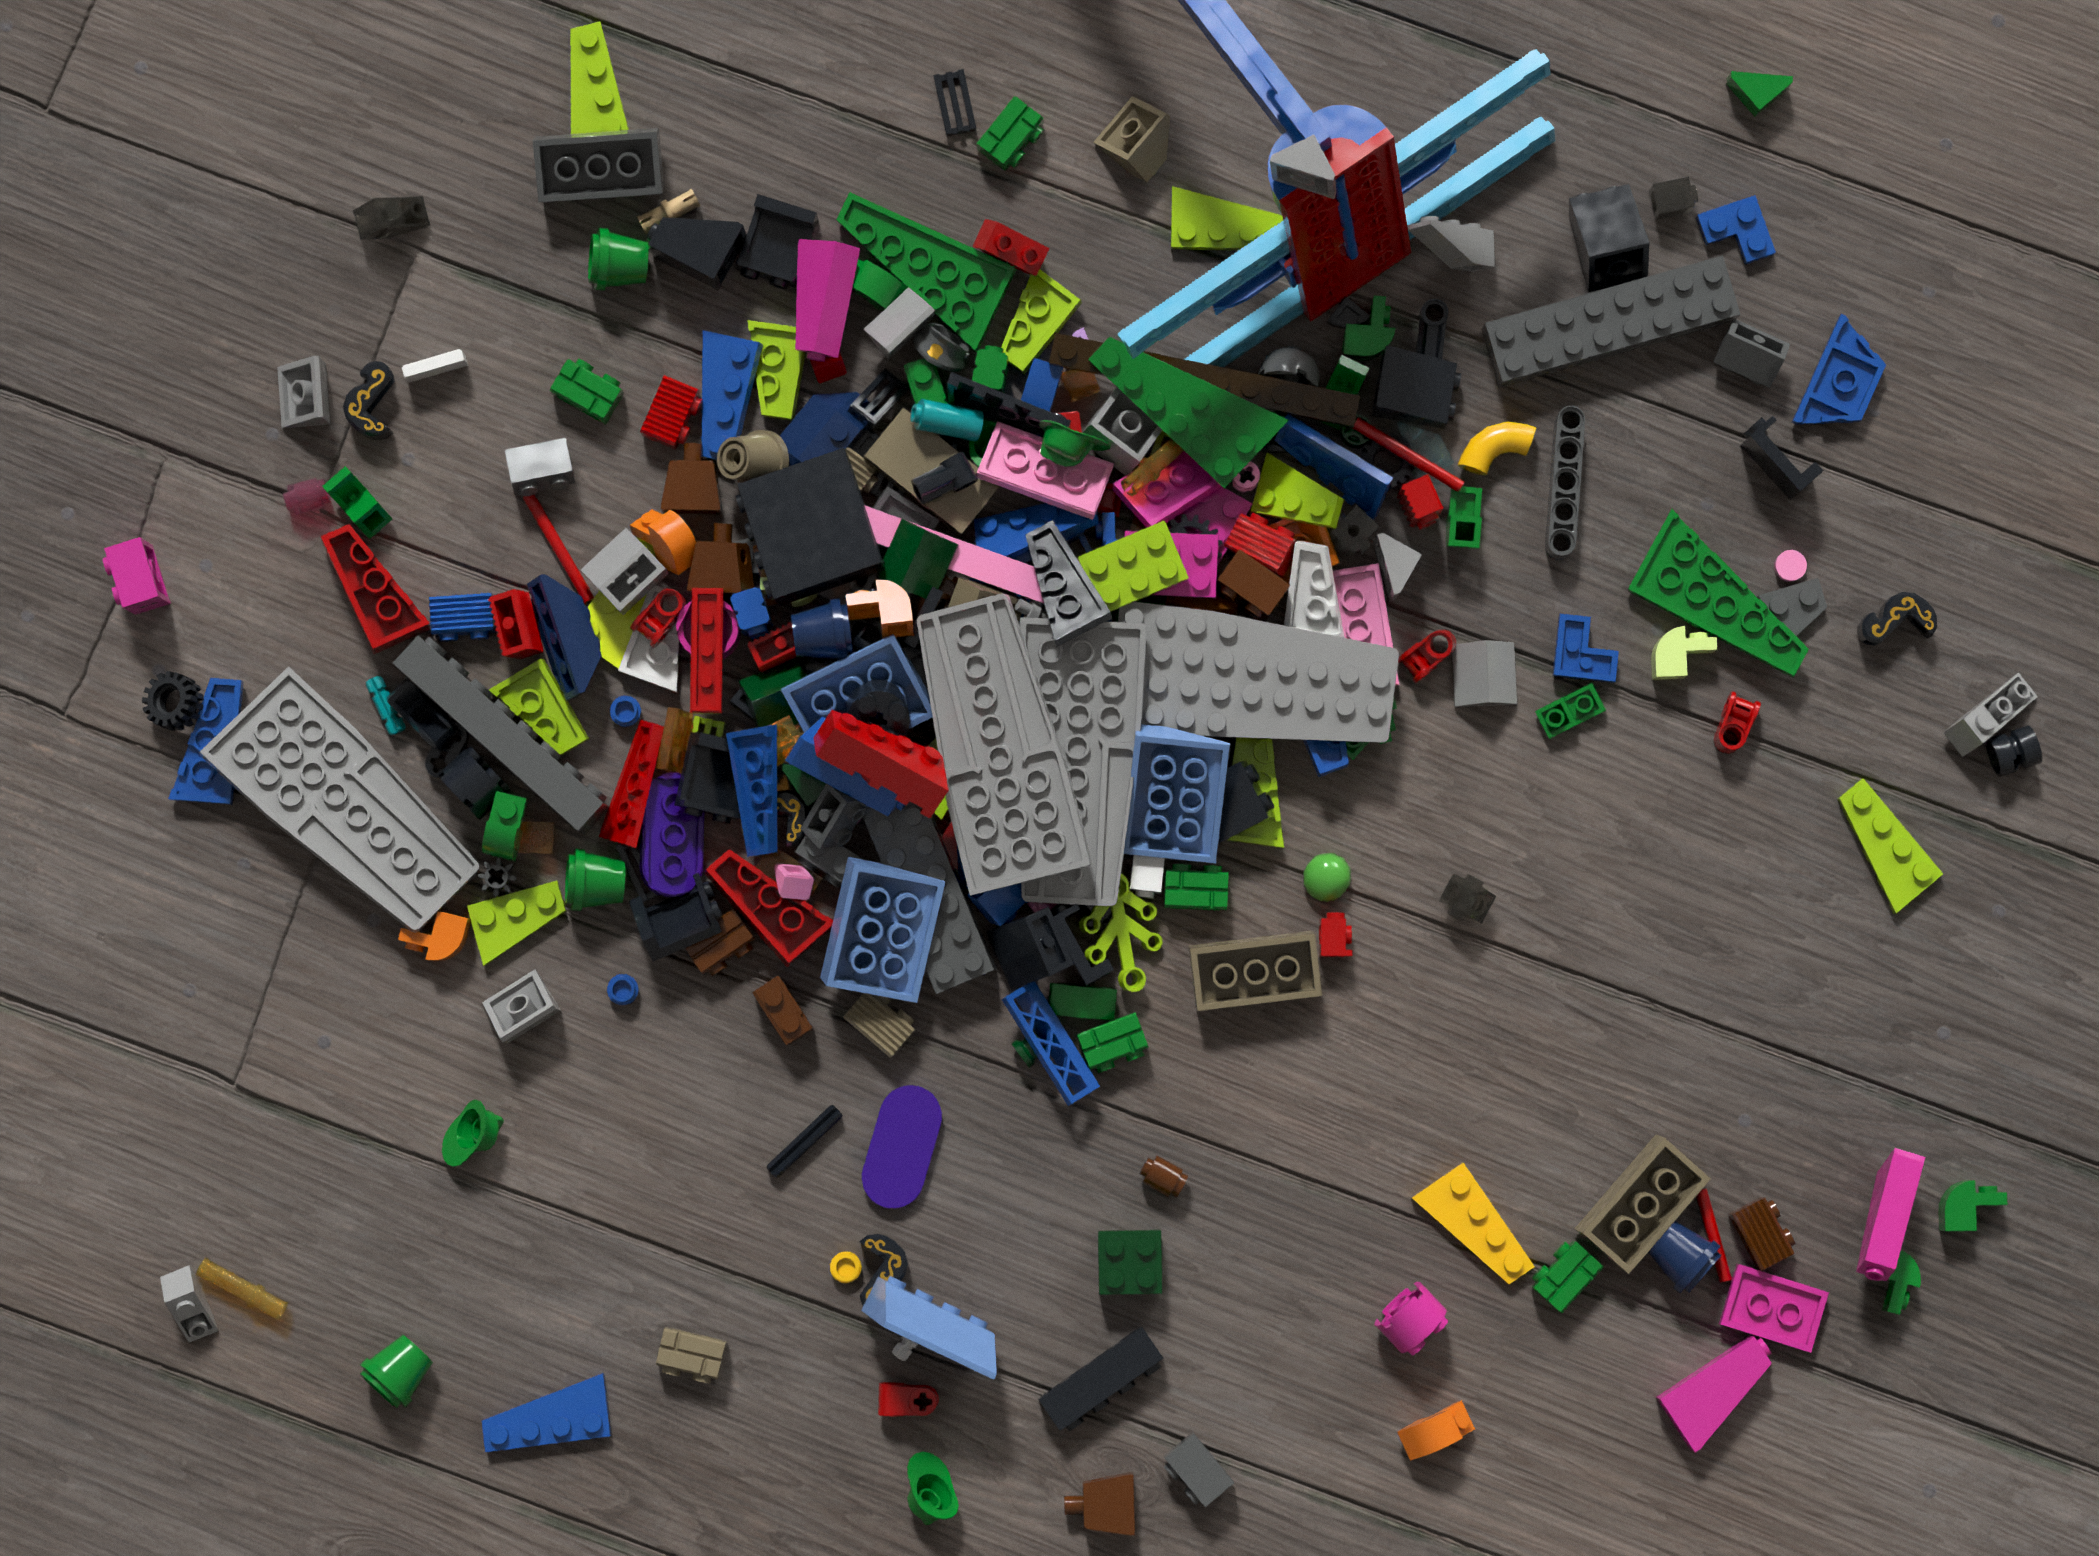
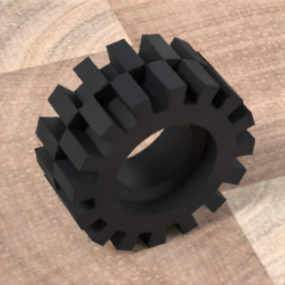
M166 671V675L163 673L157 674L158 680L152 678L149 681L152 685L151 689L147 687L144 689V692L148 694V698L142 697V703L148 705L143 707V712L148 714L147 719L154 722L153 724L175 731V729L179 731L185 730L184 725L192 726L193 722L190 719L198 720L200 715L196 713V710L203 709V705L198 703L199 700H204L203 694L198 693L202 690L201 687L195 684V680L177 672ZM178 690L180 693L179 704L174 711L167 712L166 700L171 692Z

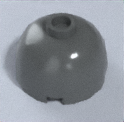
M1287 346L1270 352L1261 363L1258 375L1319 387V368L1316 361L1297 346Z

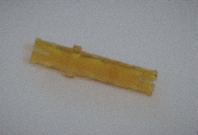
M1169 439L1149 458H1143L1138 464V468L1121 481L1123 490L1125 491L1131 486L1127 494L1135 496L1147 483L1157 480L1160 472L1184 450L1173 439Z
M208 1258L202 1261L196 1272V1276H200L247 1302L246 1306L252 1309L256 1307L273 1316L276 1320L282 1317L288 1306V1302L265 1291L264 1286L260 1284L256 1286L210 1261Z

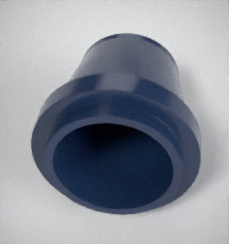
M832 599L828 604L791 615L796 657L838 659L839 661L846 658L848 654H853L847 604L841 605L840 599Z
M1675 1221L1648 1254L1651 1255L1674 1284L1673 1289L1679 1294L1683 1290L1690 1293L1721 1257V1254L1717 1252L1721 1246L1714 1240L1710 1242Z

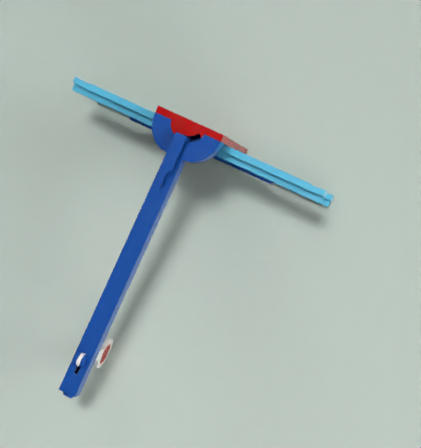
M1178 0L1282 134L1273 145L1269 155L1268 177L1274 201L1282 213L1283 221L1277 223V226L1267 230V232H1264V235L1257 237V239L1251 241L1250 244L1244 246L1238 252H1235L1234 255L1222 261L1215 268L1208 270V273H1205V275L1195 279V282L1182 288V291L1179 290L1178 293L1166 299L1165 302L1153 308L1152 311L1139 317V320L1126 326V329L1123 328L1118 333V337L1125 345L1127 352L1134 359L1155 342L1162 340L1210 306H1212L1214 314L1218 315L1227 308L1235 307L1249 300L1283 276L1286 277L1291 287H1288L1287 290H1284V292L1269 300L1268 303L1250 313L1249 316L1231 326L1230 329L1212 339L1211 342L1193 352L1192 355L1190 354L1185 360L1225 367L1304 313L1310 322L1411 254L1410 240L1415 236L1408 230V225L1419 223L1420 218L1425 216H1437L1439 220L1530 159V156L1555 142V129L1549 121L1545 122L1542 117L1534 119V122L1521 128V130H1518V133L1515 132V135L1496 145V148L1474 160V163L1452 175V178L1433 188V191L1430 190V193L1411 203V206L1404 207L1403 194L1434 174L1449 160L1451 155L1457 152L1455 139L1519 97L1526 89L1551 75L1550 60L1544 53L1540 54L1537 49L1530 51L1528 55L1526 54L1519 61L1512 63V66L1496 74V77L1489 79L1482 86L1467 94L1466 97L1454 103L1453 106L1437 114V117L1424 123V126L1421 125V128L1411 132L1407 137L1395 143L1394 136L1377 117L1358 107L1333 105L1313 113L1226 0ZM1315 135L1335 174V199L1272 180L1271 156L1301 140Z

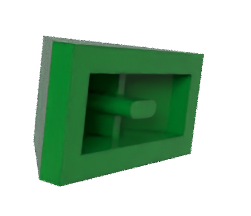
M1731 71L1727 77L1726 85L1755 117L1788 90L1793 83V76Z

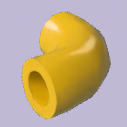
M1503 422L1487 426L1470 439L1460 456L1458 467L1478 475H1487L1491 463L1500 454L1512 452L1526 456L1536 427L1515 422Z

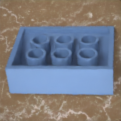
M894 634L781 688L804 733L820 718H826L831 710L842 714L846 713V702L851 692L871 680L888 681L900 689L908 704L909 729L932 718L928 690ZM877 712V715L873 718L878 719L880 716L883 715L882 713Z
M1141 724L1140 731L1135 732L1131 777H1134L1124 854L1216 863L1230 743L1170 727Z
M848 857L820 976L824 984L829 987L917 1003L945 881L878 862Z
M889 1276L888 1280L877 1277L861 1310L882 1327L993 1380L997 1375L995 1334L986 1328L987 1322L973 1315L968 1320L959 1315L960 1309L946 1302L943 1303L942 1307L932 1303L934 1297L919 1289L916 1290L915 1294L905 1290L906 1283L892 1276Z

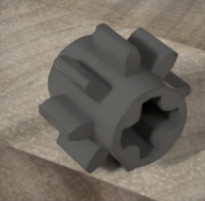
M497 858L496 865L484 862L487 870L485 874H478V877L485 879L486 882L482 890L487 891L491 887L494 888L493 893L495 897H499L500 890L503 889L511 893L512 890L509 887L511 881H518V878L511 876L510 873L514 865L509 864L505 868L502 867L503 861L501 858ZM495 870L500 873L504 871L502 876L504 882L502 884L497 882L492 884L491 881L494 879L492 873Z

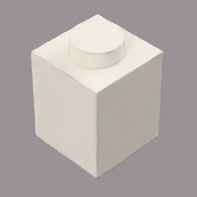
M1133 855L1129 890L1136 891L1135 895L1140 898L1154 899V893L1160 894L1165 858Z

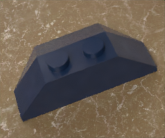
M858 392L815 394L809 399L780 435L788 449L789 466L841 448H851L868 428V422L865 420L861 422L857 419L859 415L855 412L853 414L848 412L850 405L860 395ZM866 400L861 407L865 409L870 402ZM876 407L870 414L874 416L879 409Z
M542 574L527 583L528 591L531 594V604L554 677L563 691L565 700L569 701L585 692L602 656L600 641L594 634L590 622V612L587 606L584 605L582 597L548 575Z

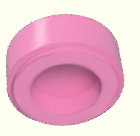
M1795 550L1784 551L1776 558L1774 563L1776 575L1786 582L1798 580L1805 574L1807 569L1805 557Z

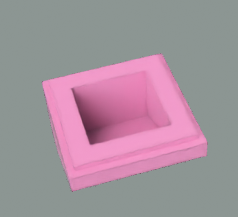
M775 864L774 871L780 896L782 898L808 900L814 879L805 867Z

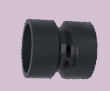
M2029 725L2012 730L2009 737L2005 734H2000L1985 741L1989 761L1998 777L2016 772L2018 766L2026 769L2042 763V751L2039 741Z

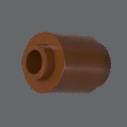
M1158 1155L1155 1156L1154 1160L1147 1158L1139 1173L1144 1177L1142 1180L1143 1184L1167 1197L1172 1195L1175 1198L1180 1194L1188 1178V1175L1182 1173L1183 1169Z

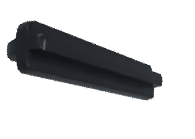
M830 1105L767 1165V1170L774 1177H780L842 1118V1113L836 1106Z

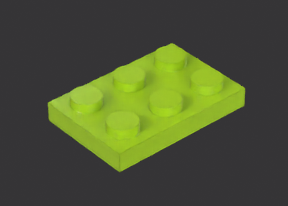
M1165 520L1078 557L1081 566L1110 612L1189 579Z

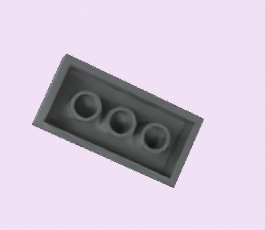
M659 128L536 136L533 139L538 203L662 194L664 191Z

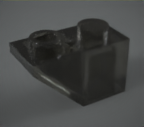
M423 196L374 198L353 210L360 240L386 239L430 226Z

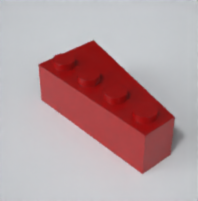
M350 524L321 536L324 549L373 654L431 629L430 622L422 615L408 595L404 593Z
M831 710L813 737L817 757L851 776L858 772L871 787L877 790L881 786L887 788L897 795L895 800L906 806L909 801L922 808L920 814L928 818L932 817L949 791L943 756L933 747H924L914 743L905 736L889 733L878 725L864 723L857 720L851 714H842Z
M730 849L705 870V876L786 967L790 966L832 928L833 920L823 915L805 900L782 898L778 891L777 882Z

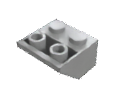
M627 528L618 534L581 569L583 574L622 615L626 614L669 574L666 568Z

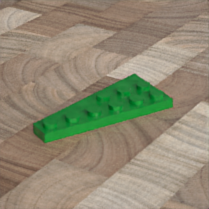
M849 192L836 219L838 223L906 287H909L935 310V314L977 353L1017 270L1016 267Z
M1109 337L1088 359L1223 488L1237 476L1289 421L1282 416L1144 352L1133 359L1127 352L1123 342Z
M1671 509L1627 591L1794 678L1809 650L1768 609L1767 605L1747 588L1748 586L1699 538L1698 534L1692 528L1690 529L1679 518V515Z

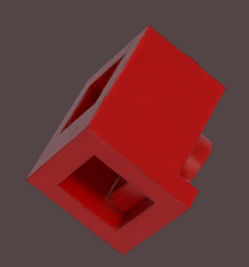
M1326 913V918L1319 919V957H1352V950H1346V944L1352 943V926L1346 925L1345 913Z

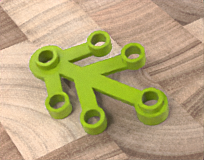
M1121 874L1117 903L1113 906L1095 905L1089 915H1085L1080 919L1079 927L1084 933H1097L1101 926L1100 920L1108 908L1111 907V920L1097 943L1086 949L1085 957L1090 964L1097 965L1106 959L1107 950L1116 937L1122 971L1118 976L1119 985L1125 991L1138 992L1145 986L1146 976L1143 970L1135 967L1129 933L1140 940L1142 947L1147 951H1158L1163 941L1158 933L1148 931L1125 914L1124 903L1136 910V916L1140 920L1151 921L1157 915V908L1153 903L1145 902L1129 891L1128 880ZM1145 906H1148L1150 909L1147 917L1143 915ZM1089 919L1093 921V928L1091 930H1088L1086 926ZM1151 936L1155 938V945L1153 947H1150L1148 944ZM1094 950L1099 952V957L1096 961L1092 958ZM1130 973L1133 976V981L1128 985L1126 983V976Z

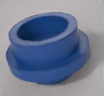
M620 696L612 702L610 716L619 726H632L640 719V704L631 696Z
M627 974L616 975L608 983L607 993L615 1004L628 1005L638 996V984L633 977Z

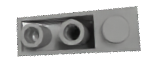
M1425 216L1420 218L1419 223L1408 225V230L1451 269L1475 272L1495 267L1493 230L1482 229L1481 224L1469 223L1460 225L1459 220H1444L1441 222L1437 216Z
M2017 673L1943 733L1963 757L1987 741L2038 696L2022 676Z

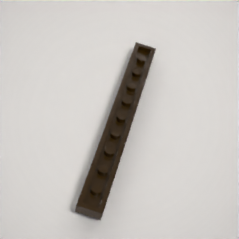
M1055 333L1049 365L1105 376L1088 360L1103 342ZM1143 351L1152 357L1266 410L1354 428L1360 400L1359 395Z

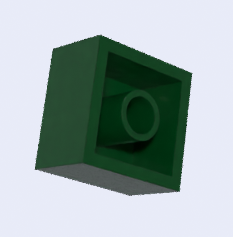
M1160 1229L1098 1230L1099 1295L1162 1294Z

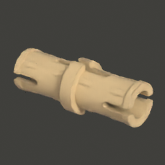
M689 189V191L668 202L666 199L661 201L660 206L641 216H637V219L645 234H648L653 224L659 225L663 217L677 218L697 207L699 208L700 204L693 190Z

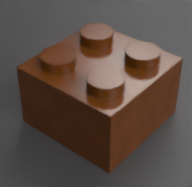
M1239 549L1217 580V589L1219 590L1217 595L1243 606V613L1250 619H1261L1267 622L1288 592L1290 584Z

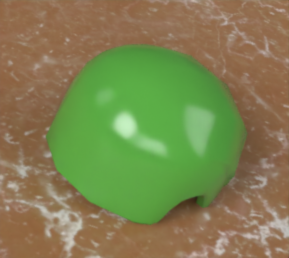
M1335 853L1316 855L1307 864L1303 872L1304 887L1310 896L1319 901L1329 902L1340 898L1351 883L1350 866L1343 857Z

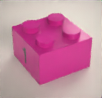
M138 537L104 548L107 557L103 558V564L108 576H113L116 587H112V593L117 605H122V608L137 615L171 604L152 544Z

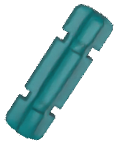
M376 676L369 679L365 685L369 694L373 693L374 695L372 700L382 721L386 720L387 722L385 727L390 735L399 734L406 729L402 717L398 718L397 715L399 713L387 703V696L390 692L385 691L384 688L387 686L383 678Z

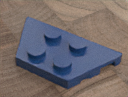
M1840 314L1792 419L1791 423L1793 424L1860 422L1864 416L1886 364L1877 353L1870 349L1869 343L1865 338L1859 335L1850 325L1846 315Z

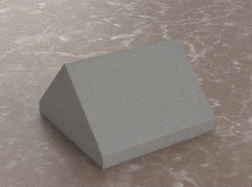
M1315 135L1301 140L1271 156L1272 180L1335 199V174Z
M908 287L866 326L864 331L889 360L923 328L925 323H929L933 319L935 310Z
M311 356L277 367L282 428L330 425L326 363L319 356Z
M1385 533L1377 534L1373 541V546L1388 599L1391 602L1395 601L1401 593L1422 554Z
M1484 640L1456 644V648L1452 653L1454 706L1517 705L1514 642Z
M536 969L482 1002L503 1043H510L561 1011Z

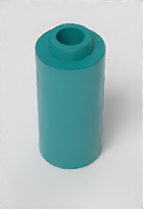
M921 399L918 404L913 405L910 421L914 423L916 430L977 441L982 431L983 412Z

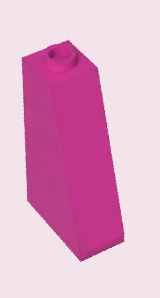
M799 239L795 350L806 352L807 359L825 362L826 357L838 358L860 248L837 241Z
M1894 1148L1877 1172L1856 1272L1864 1274L1868 1279L1874 1281H1887L1896 1269L1925 1161L1923 1156L1898 1148Z
M1747 1336L1656 1397L1691 1451L1697 1452L1703 1447L1772 1364L1768 1358L1771 1351L1762 1338L1756 1340L1754 1336Z

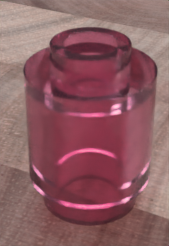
M312 478L287 485L288 492L283 493L287 510H293L295 515L324 508L325 504L331 502V496L322 487L326 480Z

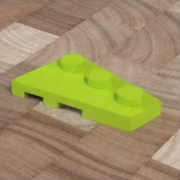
M553 881L467 906L483 966H486L495 958L516 946L520 941L567 911L559 881Z

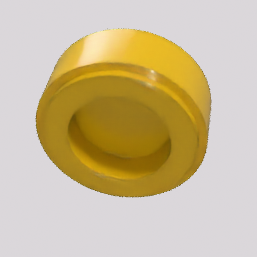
M848 1251L838 1253L830 1264L832 1276L841 1283L853 1282L859 1277L862 1270L859 1257Z

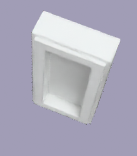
M458 349L403 365L402 371L405 379L410 383L468 366L463 351Z

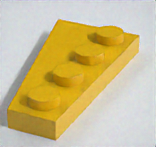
M1461 1163L1411 1197L1507 1284H1511L1535 1267L1464 1163Z

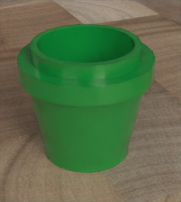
M598 228L597 234L591 235L588 258V282L594 284V290L604 291L605 287L645 284L649 258L648 242L611 233L608 228Z
M579 848L574 849V854H568L565 877V904H571V911H582V908L623 903L625 861L587 853L585 849Z
M402 1334L371 1359L366 1358L360 1364V1367L363 1369L360 1375L392 1406L398 1408L401 1404L406 1408L412 1402L411 1397L433 1362L420 1348Z

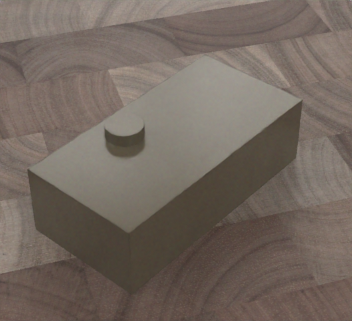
M902 408L864 455V459L878 468L879 474L929 514L940 520V523L960 538L1000 486L978 478L977 482L955 493L951 491L922 505L913 490L911 480L939 467L941 462L959 452L936 433L916 430L914 423L910 421L911 413ZM969 461L975 474H977L978 467Z
M1313 931L1188 946L1197 1011L1322 996L1316 938Z
M1656 1134L1574 1229L1620 1270L1630 1274L1711 1178L1665 1137Z

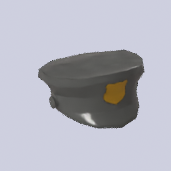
M925 323L923 326L924 330L916 333L913 343L915 348L931 364L947 371L960 372L965 367L964 359L966 360L969 356L967 343L955 332L941 324Z

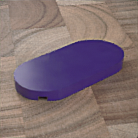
M676 772L666 773L652 780L640 835L641 877L651 891L657 895L669 898L682 896L692 890L696 885L693 875L699 873L701 877L703 872L705 813H702V817L687 815L683 813V807L674 805L681 773Z
M915 1085L899 1087L889 1093L881 1105L862 1170V1184L868 1197L882 1207H904L913 1202L923 1188L942 1123V1112L939 1102L925 1088Z

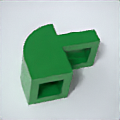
M858 259L852 293L863 297L876 309L883 312L908 287L872 262Z
M1373 296L1369 325L1346 323L1343 336V356L1355 361H1369L1382 355L1386 345H1390L1396 328L1383 327V324H1389L1391 306L1385 305L1386 296Z
M1341 355L1325 389L1357 395L1370 368ZM1323 422L1337 430H1340L1342 425Z
M346 466L322 486L369 539L393 519Z
M1462 486L1459 492L1450 488L1449 509L1446 520V547L1479 549L1482 517H1480L1482 488Z
M496 791L489 821L486 822L483 836L482 852L484 854L516 862L523 835L521 826L528 802L527 798Z
M1963 1180L1953 1184L1944 1192L1939 1203V1231H1977L1976 1206L2008 1205L2007 1192H1998L1997 1186H1978V1192H1976L1975 1180Z
M1902 1250L1900 1251L1896 1269L1888 1279L1889 1284L1882 1311L1900 1315L1901 1309H1906L1909 1302L1910 1292L1906 1291L1907 1286L1920 1288L1921 1274L1917 1263L1909 1254Z

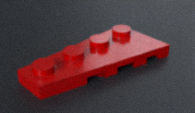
M640 720L599 834L600 838L633 848L637 847L658 752L663 739V726Z

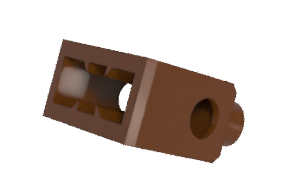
M685 443L683 460H670L661 502L663 514L672 510L676 514L722 515L716 466L714 461H702V444Z
M714 523L713 542L697 541L687 591H692V588H723L725 593H738L754 588L750 548L748 543L732 542L733 524Z
M1133 1472L1083 1481V1495L1064 1496L1065 1515H1083L1085 1529L1130 1536L1135 1535Z

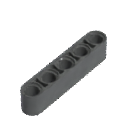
M1573 405L1566 406L1559 412L1555 418L1553 429L1545 550L1551 558L1556 560L1568 557L1575 549L1577 540L1585 415L1579 407ZM1562 416H1574L1577 420V427L1574 429L1566 428L1562 423ZM1563 445L1571 446L1575 451V457L1573 459L1563 458L1560 454V447ZM1568 476L1573 483L1572 489H1561L1557 482L1558 477ZM1556 507H1566L1570 511V519L1567 521L1558 519L1555 515ZM1555 537L1566 539L1568 542V549L1561 552L1554 548L1553 539Z

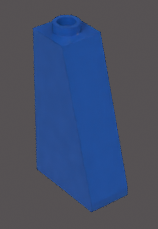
M824 717L820 718L799 737L785 759L786 762L886 816H889L896 808L901 811L906 806L895 800L897 795L887 788L881 786L877 790L868 785L858 772L851 776L816 756L813 737L826 719Z

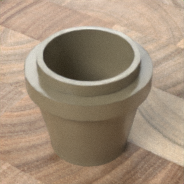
M755 430L744 436L726 439L718 450L717 465L723 476L742 483L788 467L789 454L785 442L778 434L767 430Z

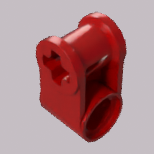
M674 589L662 590L648 607L637 616L630 629L633 632L638 631L651 642V647L656 648L677 622L679 613L686 605L685 598ZM668 596H676L678 599V607L672 612H666L663 608V602ZM648 623L652 628L656 630V632H653L651 629H649L646 626V624Z
M1437 630L1399 656L1398 663L1405 665L1413 675V682L1416 684L1454 652L1456 638L1448 630ZM1439 635L1444 636L1448 641V649L1442 653L1438 652L1433 646L1434 638Z
M1730 692L1714 735L1715 747L1720 752L1725 754L1734 753L1744 745L1758 715L1761 702L1755 701L1752 703L1737 697L1735 692ZM1724 731L1735 733L1737 736L1736 745H1728L1724 741Z
M898 1382L879 1383L878 1415L926 1416L931 1414L938 1406L939 1395L932 1386ZM922 1392L926 1393L928 1399H932V1402L926 1408H922V1404L916 1402V1398H919Z

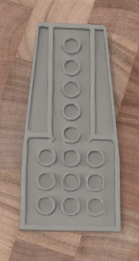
M997 594L920 615L917 618V627L939 753L943 756L949 789L946 794V801L970 896L1093 865L1070 773L1010 597L1006 594Z
M1133 602L1119 609L1118 622L1147 624L1141 724L1170 727L1201 736L1354 742H1386L1389 738L1399 653L1395 648L1208 610Z
M1021 617L1020 629L1070 773L1093 864L1022 882V898L1026 902L1113 906L1117 903L1134 777H1131L1135 732L1140 731L1142 721L1147 624L1104 622L1056 647L1049 619Z
M289 666L200 751V756L263 815L411 932H419L478 873V862L358 730Z

